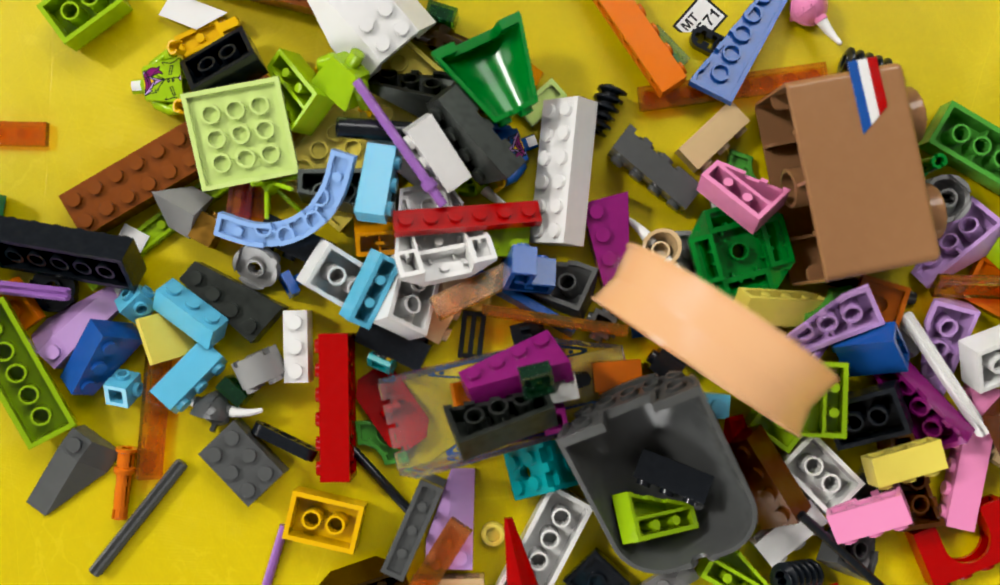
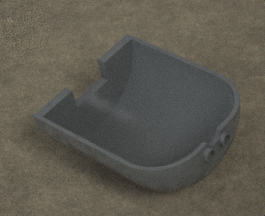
M669 371L665 376L659 377L657 373H652L629 380L600 394V399L592 406L591 404H585L574 413L576 418L570 424L565 423L557 435L556 442L613 550L629 566L651 574L675 573L696 567L699 563L698 559L707 557L709 561H716L720 557L735 552L751 538L758 518L754 496L700 382L694 375L685 376L683 371ZM643 448L714 476L704 505L698 503L697 506H694L699 528L642 542L622 544L611 495L633 492L634 494L650 495L660 499L682 501L684 498L674 493L673 497L659 492L661 487L653 484L648 488L636 483L637 478L633 477V473Z

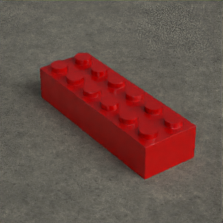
M355 333L318 334V339H315L314 343L315 353H319V363L315 364V377L319 378V387L315 389V401L319 402V412H316L315 424L316 427H319V436L316 437V451H320V461L316 462V475L320 476V482H350L357 475V460L354 458V446L356 447L355 341L353 340Z

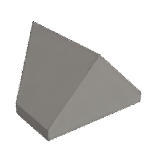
M194 186L152 192L168 227L189 239L191 238L188 234L201 211L206 212L214 199Z

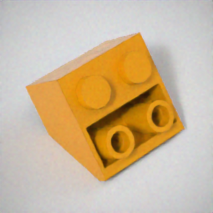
M353 214L356 257H367L371 248L385 255L395 254L396 237L394 238L393 224L391 222L379 224L357 221L355 214Z

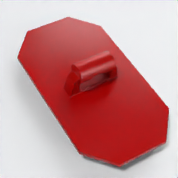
M373 369L358 379L355 398L389 447L407 451L426 437L428 418L400 377L397 376L396 371L388 375Z

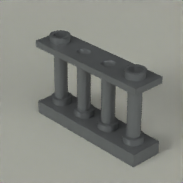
M433 473L420 479L380 572L402 582L404 581L447 479Z

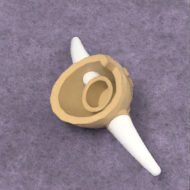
M629 217V224L642 239L643 248L681 267L677 260L681 254L682 242L676 232L667 228L655 229L650 232L639 222Z

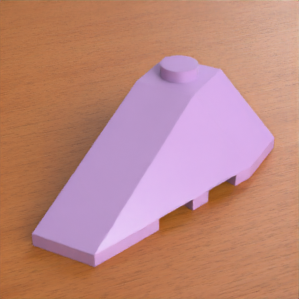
M970 196L972 205L968 213L959 220L947 223L943 236L938 239L940 248L939 258L935 261L916 264L911 271V274L927 289L987 256L998 237H1000V218L973 196Z
M867 283L842 293L786 336L808 352H813L884 325L885 322Z
M107 286L71 305L68 309L52 315L31 335L36 352L53 369L65 368L90 319L112 321L119 314L114 302L118 298L114 288Z
M950 297L934 298L925 317L923 329L954 374L960 361L958 340L971 336L981 312L969 302ZM921 354L920 373L944 396L946 389Z
M452 468L450 470L426 538L425 563L448 570H472L475 468Z

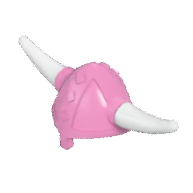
M791 0L790 22L795 21L803 26L817 25L832 41L842 45L841 39L834 31L826 15L828 0Z

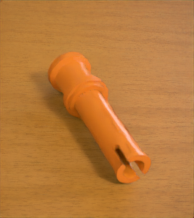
M120 445L116 446L115 449L118 454L116 466L113 468L114 474H116V485L111 519L114 520L128 519L132 475L136 472L134 460L135 453L138 452V447Z

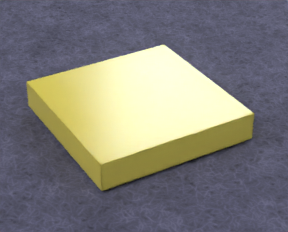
M159 313L135 320L150 366L183 357L195 345L194 339Z

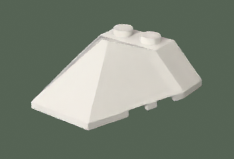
M420 185L400 188L398 210L439 208L428 192L425 193ZM440 190L448 202L442 207L464 206L463 200L455 190L449 194ZM486 231L396 237L394 260L400 280L422 287L471 277L498 259L491 237Z

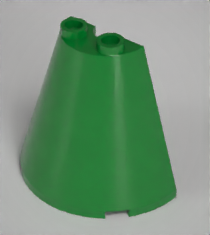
M519 11L498 20L492 29L458 45H455L453 41L431 51L433 59L460 85L474 103L499 128L511 123V118L518 114L522 118L534 111L532 106L538 103V97L522 16Z

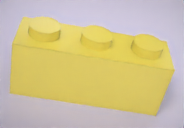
M929 436L860 456L867 484L877 487L879 490L891 489L894 487L893 484L899 482H915L917 480L916 477L923 475L925 477L936 476L940 474L939 471L948 469L941 439Z

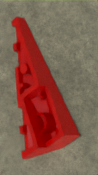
M504 517L507 585H538L512 517Z

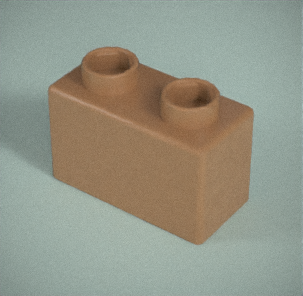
M898 63L879 66L888 106L864 135L849 71L784 83L755 104V113L770 184L781 189L783 187L791 189L785 204L777 212L783 214L795 258V263L788 271L792 286L830 282L937 260L940 256L938 239L943 236L946 230L948 218L947 208L941 193L934 185L926 183L918 143L923 139L926 132V108L918 91L912 87H906L903 69Z

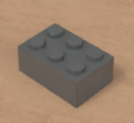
M242 418L233 420L198 455L249 507L283 476L289 468L261 438L251 433L252 429Z

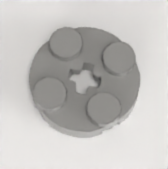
M243 246L233 257L232 265L234 272L237 270L240 275L239 280L252 289L261 290L272 286L281 274V257L277 252L272 251L268 247ZM252 263L259 264L261 268L256 270V266Z

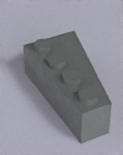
M630 124L607 154L611 157L609 159L610 162L618 168L623 166L629 171L628 175L638 183L640 181L648 186L647 190L656 197L661 196L667 200L666 205L672 210L683 212L698 195L699 192L696 190L698 182L681 167L677 166L674 168L671 166L673 164L671 158L665 153L659 151L656 153L653 150V143L646 137L642 138L635 135L634 133L637 129Z

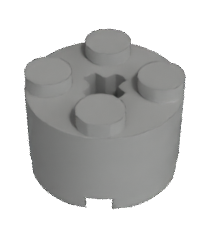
M943 174L926 180V183L934 185L939 190L947 208V223L959 220L968 213L972 205V200H970L971 189L963 178L953 174Z
M276 344L263 348L246 356L243 360H238L231 364L243 391L246 390L247 395L261 389L262 386L266 385L265 382L267 381L270 385L283 379L285 372L284 360Z

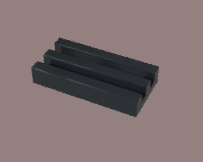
M463 310L458 358L476 359L482 357L487 313ZM468 315L472 316L468 353H463ZM481 317L477 354H473L476 318Z

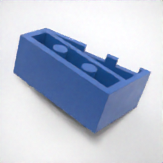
M90 319L60 375L72 395H94L142 344L139 331L133 323Z

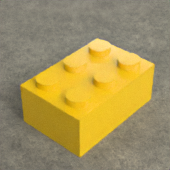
M298 486L292 492L282 539L353 555L358 547L368 502Z

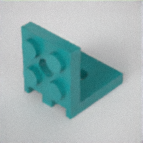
M556 439L503 454L515 501L579 485ZM527 467L530 470V477L527 474Z

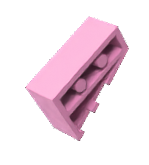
M716 160L701 174L696 189L752 235L785 204L791 189L786 187L781 189L768 184L769 180L764 178L759 180L746 175V171Z
M900 483L893 484L894 487L882 493H879V490L876 489L870 492V497L860 500L853 498L826 509V518L837 545L842 543L851 545L858 542L860 538L867 536L869 538H876L883 535L885 531L892 529L894 531H901L908 528L910 524H913L910 507Z

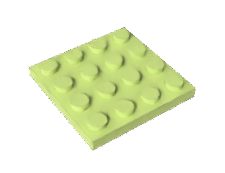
M279 76L180 94L202 192L247 184L252 181H263L298 174L299 165Z

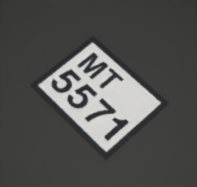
M695 0L675 22L673 27L680 33L693 32L698 27H706L715 31L728 16L710 0Z

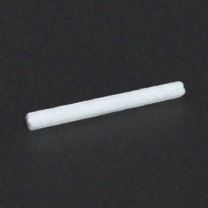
M905 312L901 323L964 418L975 429V435L984 437L989 434L982 416L913 312Z

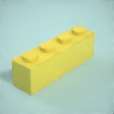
M738 287L735 301L772 326L793 329L802 324L805 314L818 308L826 296L821 292Z

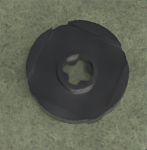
M35 274L33 279L29 281L30 284L52 286V283L55 282V285H58V287H67L72 291L71 299L68 301L34 298L43 311L61 312L78 301V281Z

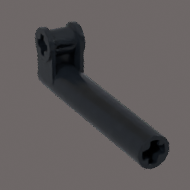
M337 117L336 137L393 142L376 119ZM391 121L402 138L405 137L402 130L413 123Z

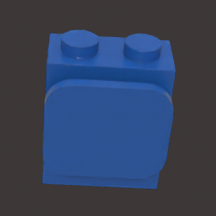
M895 321L885 322L884 325L831 344L832 352L837 354L839 362L849 363V377L908 372L910 352Z

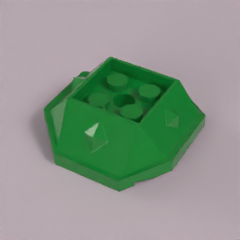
M718 207L703 210L687 238L696 276L735 300L738 287L778 289L787 272L795 263L784 217L779 212H776L752 235ZM735 245L740 246L742 249V256L740 258L733 255L732 250Z

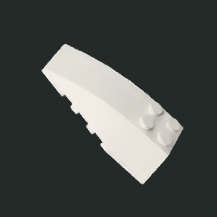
M307 0L330 47L336 54L343 51L350 53L352 48L360 49L365 54L361 65L369 71V79L381 70V64L415 36L420 38L436 24V21L418 0Z

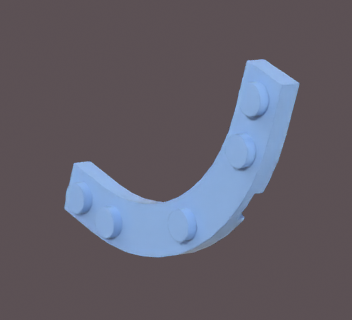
M336 148L331 149L325 175L318 192L311 200L312 202L294 216L281 221L259 222L220 211L217 215L213 235L234 243L258 248L285 246L310 236L323 227L343 203L352 180L358 156Z

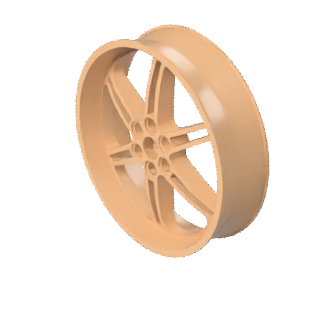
M628 242L626 244L627 249L614 277L595 296H591L590 299L749 407L796 437L801 438V432L811 408L834 384L839 383V377L798 343L735 300L658 254Z

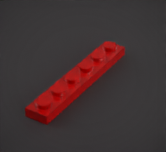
M538 200L393 211L391 216L394 238L541 226L542 223Z

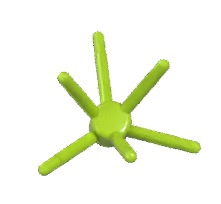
M298 174L279 179L252 181L250 183L251 186L261 187L264 190L265 220L269 219L271 212V195L276 193L297 212L302 210L280 190L281 188L292 192L294 188L283 183L298 179Z

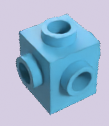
M139 284L136 291L123 289L120 296L114 302L119 313L136 324V319L149 316L154 312L152 306L155 292L149 286H141Z
M127 369L116 370L103 384L106 404L129 408L143 393L144 385L141 381V374Z

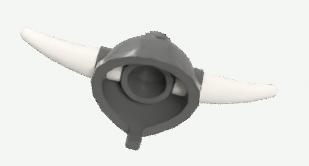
M219 390L210 392L203 397L194 396L190 400L191 404L189 405L193 407L190 411L191 415L204 418L212 423L209 430L213 433L216 432L218 426L228 424L230 418L249 417L264 411L263 408L247 409L235 407L229 403L226 395Z

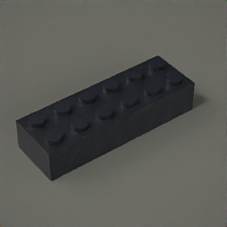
M0 216L1 268L136 291L147 270L134 238L107 234L105 232L88 231L82 228L64 227L58 224H46L35 220L17 219L11 216Z

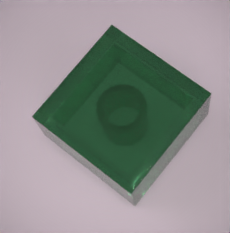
M429 0L426 11L436 23L444 24L455 31L459 19L458 8Z
M549 360L517 368L525 400L556 393Z
M234 375L225 376L215 387L237 408L244 406L255 395L254 393L247 395L246 390L243 391L238 379Z

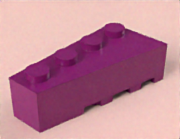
M628 191L588 202L585 230L595 267L599 269L598 278L601 289L614 277L627 249L626 244L629 242Z
M548 330L458 372L466 395L470 401L474 400L475 403L490 401L491 397L496 396L504 399L507 395L526 392L529 389L540 386L549 388L553 386V383L565 380V383L574 381L570 360Z
M910 361L908 372L873 375L878 384L894 379L898 380L914 422L912 432L915 440L928 436L941 439L944 450L968 443L975 429Z

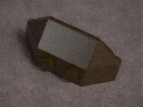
M374 556L330 571L319 585H409V581L406 576L402 582L380 572L385 559Z

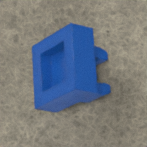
M287 270L280 274L278 280L289 299H292L300 293L299 286L302 284L296 280L299 273L292 276L291 272Z

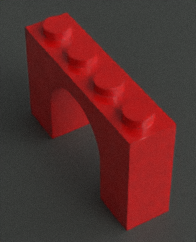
M988 494L981 498L977 518L980 531L979 542L976 548L966 556L950 557L943 546L936 527L904 532L925 583L928 585H951V582L958 579H968L973 576V573L980 570H990L995 567V564L1000 562V497Z

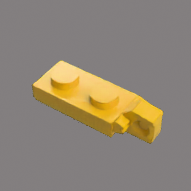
M236 16L227 20L224 17L217 18L197 30L193 28L175 36L174 39L183 42L179 45V49L185 50L183 58L186 59L242 25Z

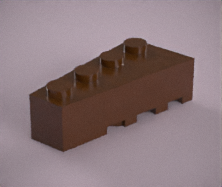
M759 424L742 429L729 445L754 496L758 511L757 522L760 530L798 524L800 522L797 518L798 513L801 511L807 513L812 506L762 425Z
M913 432L912 434L876 442L877 451L914 441ZM924 475L916 477L917 480L912 483L899 482L910 507L913 524H910L908 528L899 532L946 526L944 518L940 516L937 508L939 506L938 501L930 489L929 483L931 482L929 477Z

